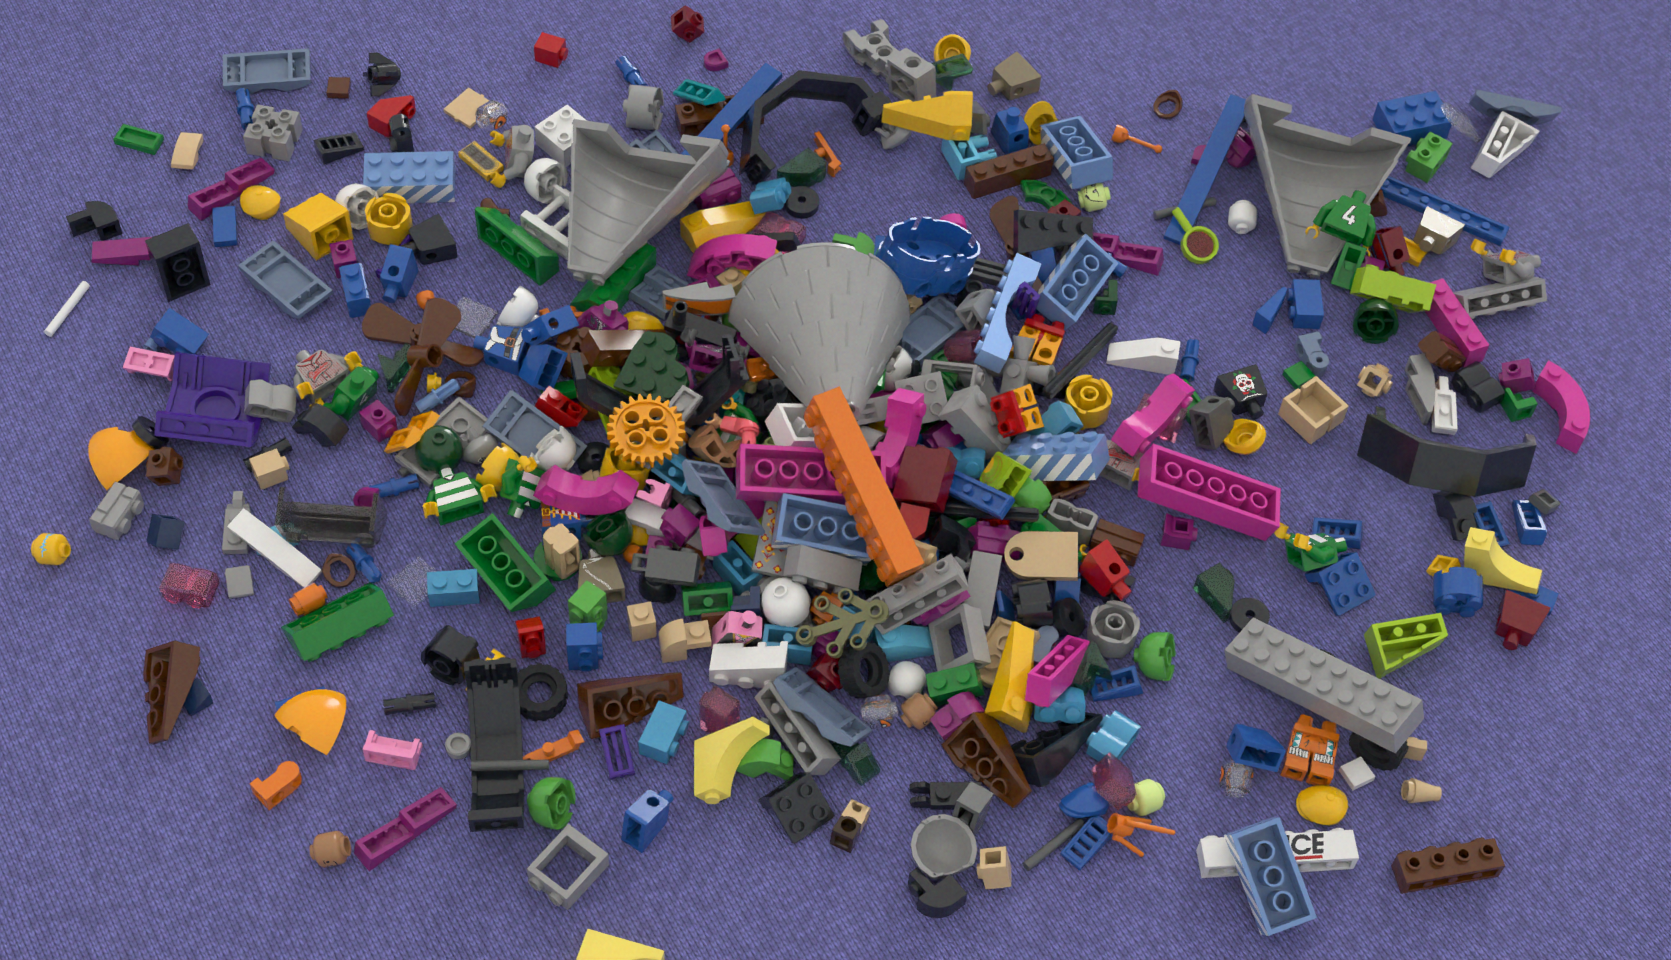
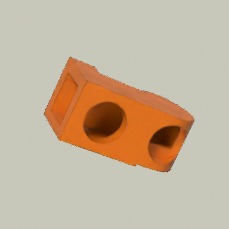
M285 761L278 766L275 773L263 782L257 777L249 784L255 797L268 810H271L301 785L302 776L295 762Z

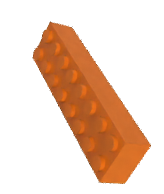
M840 386L813 396L804 412L805 423L808 428H812L815 435V444L819 450L822 449L825 456V465L830 472L832 471L836 479L835 486L846 500L847 512L849 515H853L857 523V533L861 538H864L867 544V554L871 560L874 559L878 567V577L882 582H885L888 588L918 572L924 565V561Z

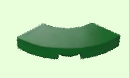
M1021 180L1020 182L1025 202L1042 204L1048 210L1052 206H1057L1064 199L1071 203L1070 199L1061 190H1056L1045 182L1037 180Z

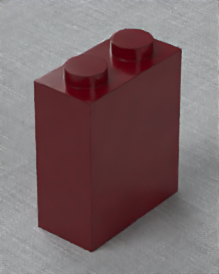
M923 445L905 447L892 494L899 508H901V503L930 508L931 512L944 513L957 465V459L951 450L945 447H938L937 449L927 448Z

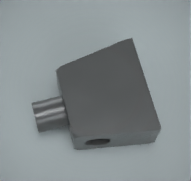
M1210 395L1189 409L1196 447L1217 450L1234 425L1231 410L1235 407V403L1231 398Z

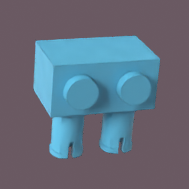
M979 134L970 137L969 141L942 140L941 151L957 180L965 179L967 166L997 157L994 149L980 153L977 152L976 149L988 147L989 142L986 135Z

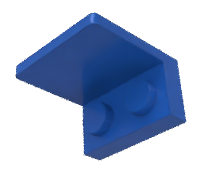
M1357 552L1340 554L1337 563L1305 573L1308 583L1318 582L1322 584L1336 616L1342 615L1376 595Z

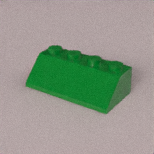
M475 208L478 238L539 286L560 271L559 257L556 252L546 248L538 238H533L522 226L516 225L507 214H502L496 208Z
M646 243L607 278L603 286L589 280L570 303V306H574L577 310L584 312L592 306H599L606 301L612 300L618 304L617 311L619 312L629 300L630 291L644 281L645 274L656 266V247Z
M493 513L454 543L510 612L537 606L556 591L549 579Z
M369 582L315 611L285 624L281 629L298 657L303 661L308 660L310 662L322 656L321 653L328 649L335 650L344 645V641L351 637L355 639L367 633L366 630L373 626L380 627L385 625L394 614L383 590Z

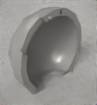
M941 814L932 815L921 821L913 833L911 852L913 861L921 872L929 878L937 880L946 878L950 874L952 876L970 868L975 863L977 845L975 836L968 825L957 817Z

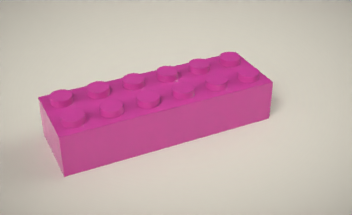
M740 444L736 452V499L778 502L782 494L786 493L845 505L846 502L843 494H840L835 486L836 479L832 471L830 472L825 465V456L822 449ZM871 451L886 482V452Z
M1152 444L1140 458L1137 497L1266 541L1280 527L1281 488L1156 444Z

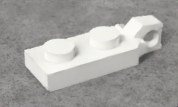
M1439 376V379L1435 382V402L1431 414L1432 432L1455 435L1458 429L1456 392L1449 390L1448 377Z

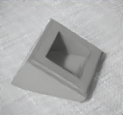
M249 565L225 569L229 599L254 595L253 578Z

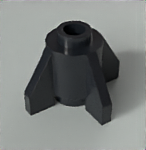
M368 53L369 64H374L368 67L367 72H363V77H368V81L375 84L370 85L371 96H381L397 84L401 78V70L394 62L380 53Z

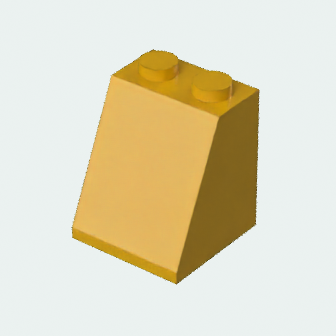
M323 193L310 197L305 202L283 213L286 228L316 261L331 253L329 244L354 239L347 208Z

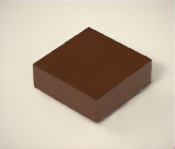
M329 77L326 92L327 98L349 99L350 77Z

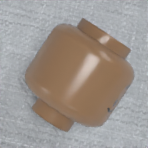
M917 692L901 704V710L904 714L900 717L908 728L914 726L916 729L922 730L931 723L930 718L935 715L938 707L926 693L922 695Z
M337 830L320 833L315 836L313 844L310 845V856L312 860H316L318 865L324 868L341 865L346 862L347 857L351 854L350 840L348 836H344L342 832Z

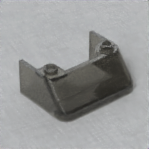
M280 487L274 525L280 534L286 538V541L292 543L310 540L355 543L361 547L373 548L374 544L380 542L387 520V510L377 493H373L372 507L293 502L285 487Z

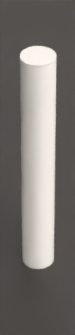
M86 281L80 283L44 330L47 336H53L89 289L90 285Z

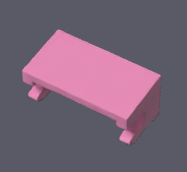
M130 347L123 369L132 374L140 372L165 377L168 381H173L175 355Z
M647 479L646 483L652 485L650 486V494L639 490L636 497L639 500L667 510L672 499L673 487L668 483L662 484L653 479Z
M370 730L363 746V753L367 762L415 770L423 744L417 738L413 742L378 736V734H375V731Z

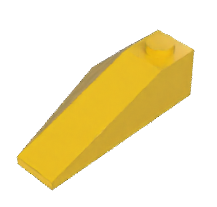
M973 91L943 92L944 96L931 98V95L923 96L924 100L912 102L908 99L883 104L881 122L945 140L969 141L972 127Z
M750 201L703 209L680 218V234L694 253L699 246L716 237L746 234L753 231L768 218V213L754 214Z
M1013 621L984 713L1022 733H1026L1033 712V703L1025 701L1028 673L1034 668V631L1016 621Z

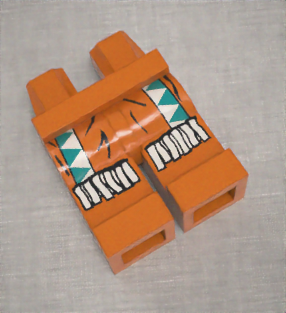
M1301 714L1290 733L1280 776L1303 782L1307 773L1306 783L1330 785L1334 775V762L1340 735L1336 733V723L1323 721L1321 729L1312 727L1313 718ZM1289 769L1296 770L1299 772L1295 773L1290 771ZM1313 775L1322 777L1324 779H1317Z

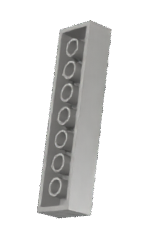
M1254 617L1224 650L1229 670L1394 753L1400 749L1424 719L1422 699Z

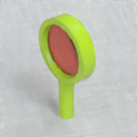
M1177 207L1172 211V214L1185 231L1180 242L1183 255L1195 264L1209 262L1219 249L1216 235L1206 227H1192L1180 208Z

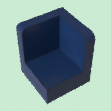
M152 514L147 543L160 548L179 549L185 521L175 516Z
M750 586V595L734 596L730 611L740 613L752 611L756 616H760L763 619L760 586Z

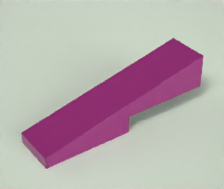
M260 157L225 173V180L188 195V209L200 221H203L213 214L212 208L226 206L241 196L246 188L258 185L273 175L275 169Z
M1093 232V241L1107 253H1111L1112 257L1120 263L1133 269L1156 276L1159 275L1164 261L1163 248L1120 242L1119 236Z
M152 237L95 241L92 243V263L139 266V260L151 261L145 240Z
M440 787L400 810L399 816L396 819L355 842L354 854L370 872L456 809L457 804Z

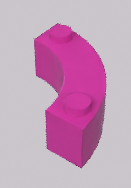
M731 234L716 237L699 246L692 254L687 276L700 280L710 272L713 276L724 272L725 268L734 266L738 270H753L760 263L775 254L777 240L765 235L758 236L752 234Z
M1548 360L1532 392L1543 398L1558 413L1559 435L1556 444L1577 454L1590 425L1589 405L1577 382L1560 366Z
M1174 373L1165 376L1157 389L1148 398L1147 403L1149 405L1141 409L1140 412L1137 410L1133 415L1124 420L1111 440L1132 457L1138 453L1144 454L1151 443L1171 423L1182 408L1186 409L1193 401L1191 396L1195 389Z
M898 388L888 397L884 425L888 430L884 441H879L874 450L886 452V484L888 488L895 486L905 447H915L917 444L922 418L926 413L923 393Z
M553 465L541 475L533 496L546 505L564 511L584 515H602L619 511L632 504L639 483L622 470L608 476L597 477L596 481L583 480L582 476L572 474Z
M744 500L757 520L760 519L763 515L765 502ZM707 514L701 516L699 521L703 556H718L721 553L727 552L728 542L737 534V532H729L719 528L708 520Z

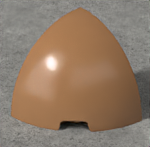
M712 424L700 426L688 441L689 447L702 460L707 463L719 464L721 467H736V452L740 444H742V439L724 443Z

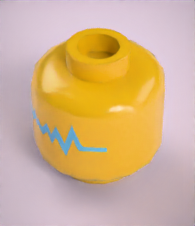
M42 533L38 535L31 545L32 556L39 564L61 565L66 561L71 552L70 544L62 534Z

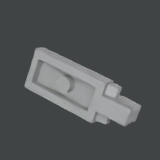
M233 491L232 504H227V509H225L223 554H248L249 544L227 527L243 508L251 513L250 505L245 504L243 491Z

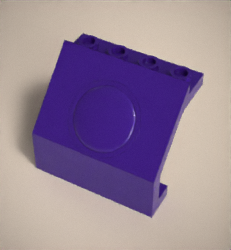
M176 352L170 395L166 410L156 412L154 436L252 447L258 440L263 418L253 417L244 413L245 390L251 380H264L269 383L271 364Z

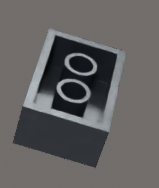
M188 223L145 240L157 284L168 302L211 285L199 240Z

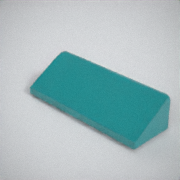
M685 79L672 93L674 96L705 106L726 100L718 88Z

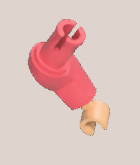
M714 412L711 415L713 420L705 421L707 425L712 424L715 429L720 427V430L742 437V444H756V437L760 433L757 423L745 418L724 416L721 419Z

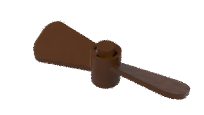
M1007 196L992 206L989 213L992 224L1005 244L1007 260H1013L1015 257L1013 255L1014 210L1019 209L1018 199L1015 196ZM1029 252L1021 253V255L1030 258ZM1038 276L1032 285L1036 292L1042 286Z
M431 298L425 304L417 345L411 346L407 351V361L411 369L395 395L394 405L399 416H406L409 413L424 368H434L441 365L443 361L441 346L461 321V312L458 307L445 299Z
M375 303L368 308L362 322V332L367 339L408 346L417 345L421 323L413 324L382 303ZM447 340L441 346L444 357L464 367L477 366L484 359V353L473 347Z

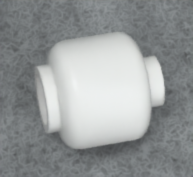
M1239 200L1230 206L1228 225L1238 234H1246L1256 227L1257 208L1250 201Z

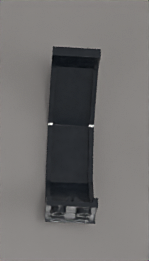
M802 70L797 71L758 98L745 117L739 176L746 172L749 180L757 185L759 182L766 181L772 174L771 171L777 165L759 144L760 122L762 117L788 99L802 98L842 102L855 114L861 101L869 96L872 97L875 92L863 78Z
M731 334L722 335L721 363L691 389L703 396V400L686 421L685 426L701 425L750 379L743 357L739 353L738 343H734ZM580 352L570 353L571 372L579 401L607 417L614 415V407L620 408L621 401L629 404V396L585 373ZM634 420L627 421L631 424L636 423Z
M1376 406L1374 414H1367L1357 456L1408 485L1477 497L1525 487L1537 444L1535 436L1530 434L1524 435L1522 444L1486 450L1426 440L1389 422L1386 418L1385 408Z
M501 657L497 660L474 659L464 662L470 723L471 761L523 760L516 658ZM524 770L471 771L472 800L471 811H468L470 832L524 828Z

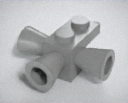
M1013 335L1014 359L1007 358L999 374L985 368L986 372L990 373L992 377H1003L1000 394L1027 384L1034 385V382L1046 386L1055 377L1054 365L1037 366L1036 362L1028 361L1036 339Z

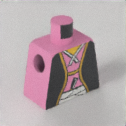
M745 611L744 613L727 612L712 628L711 650L713 649V644L744 643V647H757L758 642H761L762 617L756 616L752 611Z

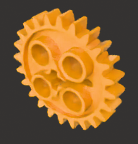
M639 394L636 401L630 396L629 404L621 401L620 408L614 407V415H609L610 423H607V431H609L607 432V440H611L610 448H615L616 456L623 453V462L630 458L631 466H634L637 461L640 462L641 468H644L646 462H649L651 468H654V461H658L659 464L663 465L664 457L671 461L672 453L678 454L679 447H683L682 438H685V422L682 421V413H677L676 406L669 408V400L661 403V396H658L656 400H652L651 394H648L647 399H643L642 395ZM652 417H659V418H661V419H660V420H653V419H651V418H652ZM634 420L636 423L631 424L627 421ZM656 438H663V439H665V440H664V441H657V440H655V439H656ZM638 441L641 442V444L634 445L631 442Z

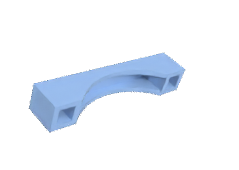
M1016 253L1013 260L1007 261L1003 270L1007 274L1001 277L998 288L1001 290L995 293L992 304L995 306L990 308L986 316V320L989 322L984 324L979 335L983 339L978 340L973 351L977 353L974 363L998 374L1000 373L1012 347L1006 327L1005 313L1007 306L1015 299L1021 283L1025 281L1032 287L1041 263L1019 253Z

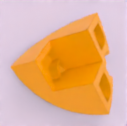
M111 427L98 431L91 437L88 454L95 475L103 487L108 490L114 482L120 481L149 456V450H155L156 448L143 441L134 430L127 432L118 430V427Z
M318 689L306 691L288 700L279 708L274 716L286 729L299 735L303 742L328 755L344 720L346 697L344 694L333 690Z

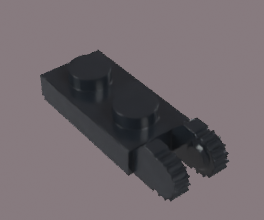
M913 782L909 785L911 793L929 794V797H912L910 799V806L914 808H930V810H954L958 798L970 782ZM974 782L977 785L981 786V782Z

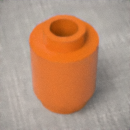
M312 583L294 593L293 597L288 599L294 613L300 616L302 614L307 615L326 605L325 599L328 596L322 585L317 586L315 583Z

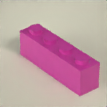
M1442 278L1430 282L1436 284L1430 311H1425L1438 332L1453 340L1464 354L1466 360L1462 363L1463 368L1475 361H1483L1489 347L1487 340L1445 280Z
M1067 635L1028 673L1025 701L1032 702L1039 707H1049L1087 669L1091 641Z

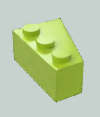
M1366 264V267L1356 269L1350 294L1367 300L1373 298L1384 299L1391 303L1395 309L1407 313L1430 311L1436 284L1401 276L1392 271H1382L1377 266Z
M1441 613L1371 624L1364 634L1376 677L1379 679L1440 646L1448 636Z

